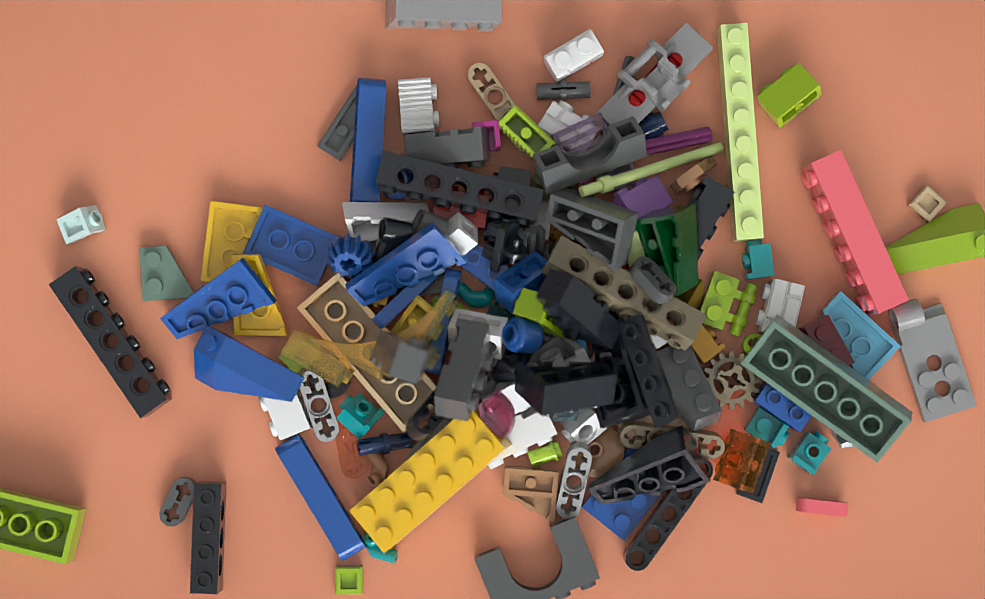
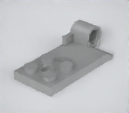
M915 298L888 309L889 321L896 342L901 346L899 351L922 421H932L977 406L942 304L922 309L919 301ZM931 355L939 359V367L934 371L930 370L926 365V360ZM939 381H944L948 386V391L944 396H939L935 392V385Z

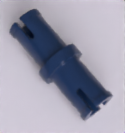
M405 432L392 435L380 433L378 437L357 439L358 455L363 456L380 452L385 455L390 454V451L411 449L413 448V438L409 437V434Z

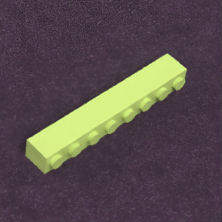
M748 23L722 24L717 29L716 35L728 188L735 192L729 201L731 203L732 242L761 240L764 238Z

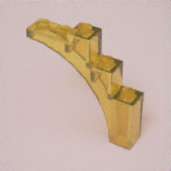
M448 289L423 318L401 333L396 334L406 339L416 336L428 341L427 346L433 349L425 371L427 368L432 370L440 357L436 354L439 348L430 343L431 339H438L444 329V326L440 323L445 315L450 317L458 305V302L454 300L457 295ZM295 329L281 352L283 356L336 387L341 386L343 382L345 384L349 383L355 372L352 369L353 364L379 380H382L385 375L390 377L380 367L375 366V363L369 361L376 341L360 344L337 343L317 338L300 329Z

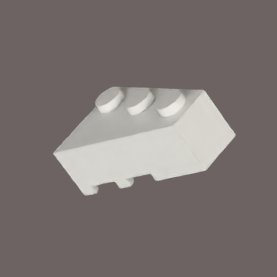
M342 202L349 234L354 238L360 234L361 241L369 240V248H372L374 253L379 242V227L384 217L413 223L419 210L429 211L427 203Z
M531 407L496 425L512 445L492 461L488 467L493 469L503 464V458L512 454L516 458L528 452L527 447L537 443L538 446H541L553 440L552 436L556 435L557 432L550 417L541 416Z

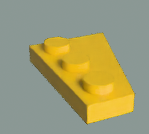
M261 254L231 255L232 265L241 258H244L276 298ZM277 299L274 304L233 317L234 335H289Z

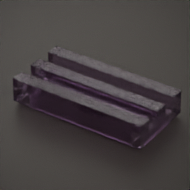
M600 112L551 134L555 145L564 150L563 147L601 130L605 135L607 124L604 122ZM598 121L599 125L560 142L559 138ZM604 135L599 136L591 141H588L566 152L578 153L588 148H591L595 146L604 137Z

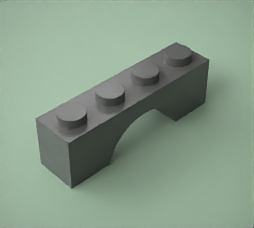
M634 116L609 125L604 137L595 146L586 151L570 153L556 145L532 154L537 179L546 195L647 157L645 134Z

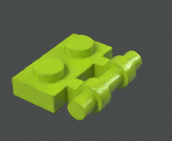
M713 271L700 311L706 314L702 324L723 330L725 321L733 323L730 334L740 337L743 327L746 328L748 323L746 317L751 304L754 305L756 296L754 295L758 286L747 283L745 291L741 292L737 290L740 282L739 279ZM733 299L741 301L736 315L729 313Z

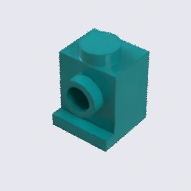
M762 240L747 241L745 253H742L743 268L748 269V274L743 275L744 280L775 276L770 243L763 244Z
M358 393L354 398L349 395L340 404L339 407L342 411L336 419L358 439H361L376 424L385 411L382 408L378 410L363 395Z
M815 431L814 434L805 432L787 458L807 473L814 475L832 448L826 445L829 440L819 432ZM815 446L817 453L811 457L808 452L809 448Z

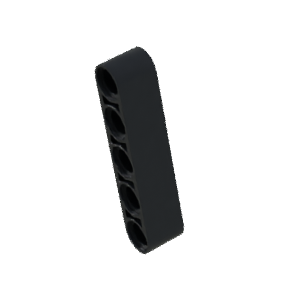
M702 458L711 478L713 474L712 463ZM707 483L690 489V494L686 498H679L676 489L666 491L624 551L623 558L630 569L641 571L650 564ZM667 506H672L675 510V515L670 520H664L661 516L662 509ZM651 528L658 529L659 537L654 542H648L645 538L646 532ZM633 551L643 552L644 557L639 564H633L629 560L630 554Z

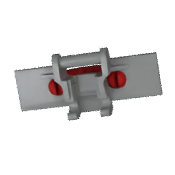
M687 23L663 46L650 39L647 42V47L624 70L620 69L617 72L618 77L625 84L597 111V114L611 125L634 116L639 124L655 107L663 112L691 84L690 80L685 77L713 50V47ZM655 54L659 62L639 81L632 78Z

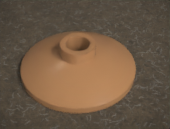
M607 427L604 432L588 444L592 454L588 476L598 478L624 459L625 447L620 440L619 433L612 427ZM595 445L600 447L598 455L592 454V447ZM578 452L575 456V465L580 468L583 452Z

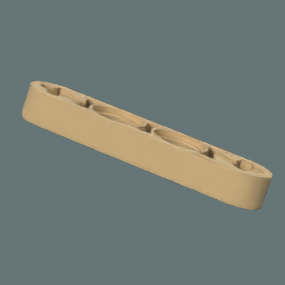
M476 63L469 68L468 80L470 85L494 119L500 121L515 106V103L486 64ZM474 71H485L484 78L488 85L491 81L495 84L488 86L482 93L480 89H483L484 85L479 79L473 80L475 77ZM493 90L499 91L503 96L502 101L497 105L491 104L487 99L488 94ZM511 141L515 149L522 153V149L515 145V141Z

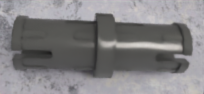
M560 80V83H536L537 100L561 99L562 101H567V98H590V81L566 82V80Z

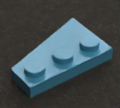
M839 291L821 310L823 315H829L855 363L851 364L852 368L868 380L901 347L842 291Z

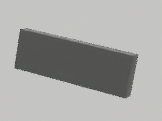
M356 87L317 145L318 148L339 161L342 160L353 143Z

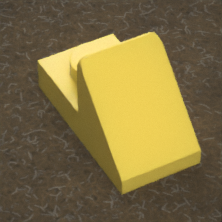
M418 295L390 332L406 339L412 336L420 338L436 320L438 311Z

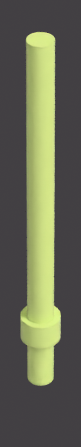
M717 142L612 177L606 175L597 178L596 182L579 187V193L581 197L598 192L604 194L613 191L616 186L721 153L724 150L721 142Z

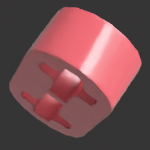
M797 497L796 511L847 517L848 503Z

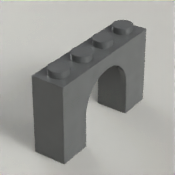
M575 516L549 525L561 554V567L554 580L545 586L527 587L515 580L508 568L500 546L475 555V562L490 599H551L554 597L556 599H564L571 595L570 591L580 587L581 590H585L595 586V580L600 579Z

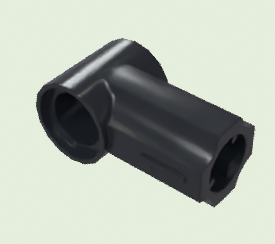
M386 217L382 219L378 234L379 242L373 255L372 265L412 237L413 226L411 222Z

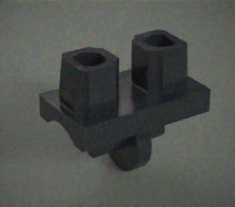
M496 218L488 224L486 233L496 238V241L490 240L485 244L482 256L491 261L490 269L494 272H498L502 265L516 264L518 259H523L527 255L526 246L521 244L522 239L517 237L520 221L515 218L508 222Z

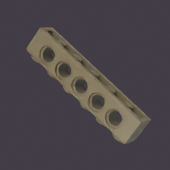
M561 235L554 245L541 273L547 276L550 268L576 276L595 293L593 299L600 306L602 303H606L611 311L620 315L624 320L637 314H642L650 335L658 336L668 341L674 348L685 351L695 341L706 314L675 297H672L667 304L655 302L637 284L629 272L622 268L613 272L607 267L608 264L597 255L592 256L586 251L587 249ZM570 266L575 267L578 270V273L574 272L570 268ZM594 279L599 280L602 286L598 285ZM618 292L624 294L626 299L622 298ZM642 305L648 307L650 312L646 311ZM667 318L670 319V320H672V322L674 323V325H671V324L667 321Z

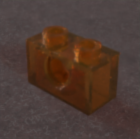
M730 429L729 435L724 441L725 450L715 467L713 480L753 494L771 442Z

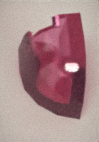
M499 389L482 402L478 409L481 419L498 436L506 439L511 434L515 425V408Z

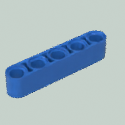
M358 78L350 202L380 201V188L375 187V182L383 152L386 80Z
M298 433L275 447L280 460L340 559L344 561L366 548L363 537L301 435Z

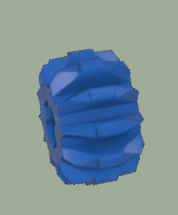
M349 232L345 238L338 235L335 241L331 242L328 247L326 259L327 264L331 265V272H340V278L348 275L352 280L355 275H359L372 265L374 255L373 249L369 248V240L361 241L360 234L354 238L351 237Z

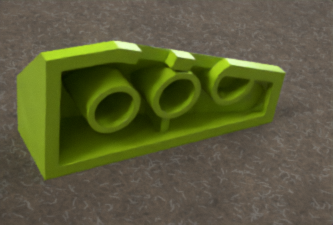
M980 204L953 208L885 247L897 274L985 257V212Z

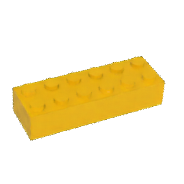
M478 405L477 410L471 412L468 421L452 420L350 510V513L382 552L385 553L398 544L512 444Z

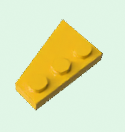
M210 201L200 281H211L232 266L231 255L243 254L263 208Z

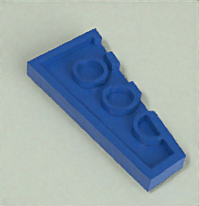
M432 222L345 284L346 291L364 307L395 294L396 289L405 285L411 287L420 283L419 279L431 274H434V276L445 272L444 268L456 263L460 266L467 263L463 253Z
M241 258L165 313L160 319L175 338L179 339L204 330L206 325L211 326L223 323L238 315H244L253 312L257 308L274 304L276 298L246 260Z

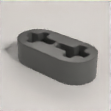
M643 256L636 259L630 268L632 278L652 300L659 304H667L677 290L674 282L652 259Z
M182 477L173 483L159 513L162 523L166 526H176L185 519L193 503L194 483L196 482L192 478ZM188 483V489L191 490V494L187 493L183 496L182 500L178 499L181 494L178 486ZM177 503L179 506L176 513L179 515V518H174L170 521L168 519L169 514L166 511L167 509H173Z

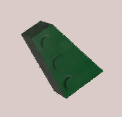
M696 204L655 209L637 218L636 228L645 257L652 259L674 282L677 289L674 296H678L698 285Z

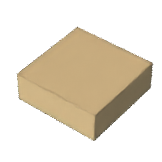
M925 185L908 206L924 221L929 223L945 206L947 201L930 186Z

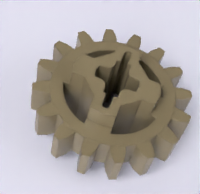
M728 351L727 358L722 353H719V361L710 359L709 363L712 367L703 368V371L708 374L706 379L716 399L719 400L720 408H723L725 403L728 404L729 410L734 409L735 403L740 408H743V400L746 399L752 402L753 398L750 394L752 392L759 393V390L754 385L761 382V379L755 378L754 373L741 364L744 359L743 353H739L737 358H734L733 351ZM732 362L729 369L725 371L718 370L722 364ZM743 368L748 375V381L744 380L741 373ZM734 374L733 379L741 385H730L728 387V381L720 377V375L731 376ZM713 379L717 380L720 385L719 393L715 389ZM737 390L745 391L739 397L730 399L733 392Z

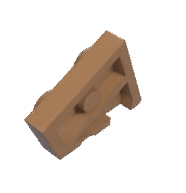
M709 156L678 177L670 185L671 189L675 194L681 190L686 194L701 182L699 177L717 165V162L712 156Z
M505 466L503 495L513 501H518L528 510L535 511L545 517L550 523H555L559 470Z

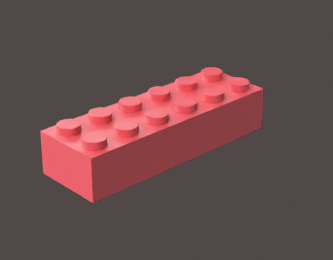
M842 150L818 159L802 168L801 181L806 189L810 188L814 197L811 199L814 210L817 214L821 213L825 222L822 224L823 230L828 238L832 237L836 246L833 249L839 263L843 262L847 271L844 273L846 281L851 288H855L858 295L855 298L858 307L863 312L865 311L867 315H873L909 301Z

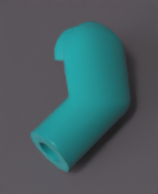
M464 282L460 284L458 296L469 307H487L495 299L493 290L485 288L484 291L473 292Z
M368 533L365 534L364 545L367 546L366 549L372 558L396 563L399 553L397 550L390 549L383 553Z

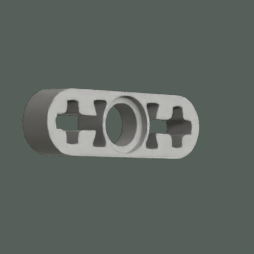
M312 366L304 367L298 373L304 377L300 391L314 433L323 442L332 441L337 437L339 427L323 377L317 368ZM307 375H312L315 378L313 382L316 391L311 392L309 384L305 382ZM316 398H322L326 403L323 409L313 410L311 402ZM324 416L328 426H331L328 433H324L321 430L323 426L320 418Z
M574 443L567 450L556 502L557 513L565 519L576 517L581 510L592 462L591 449L585 443ZM578 452H583L580 468L575 467V456ZM571 475H577L582 481L578 486H570L567 484L566 479ZM568 494L573 495L572 506H570V509H565L564 504L567 503Z

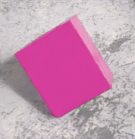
M499 120L472 122V129L479 126L488 128L490 152L501 151Z

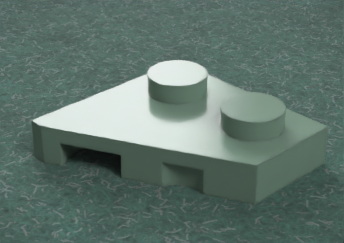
M168 246L139 247L142 301L185 299L194 293Z

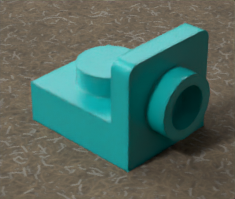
M757 407L744 431L768 446L776 448L777 445L782 446L789 435L787 431L789 425Z

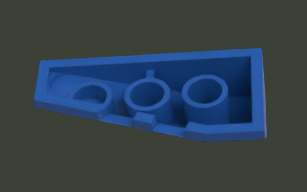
M207 325L194 348L195 379L217 391L292 402L304 380L303 376L228 334Z

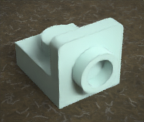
M96 205L80 207L56 219L66 244L74 243L92 233L102 232L106 229L102 215Z

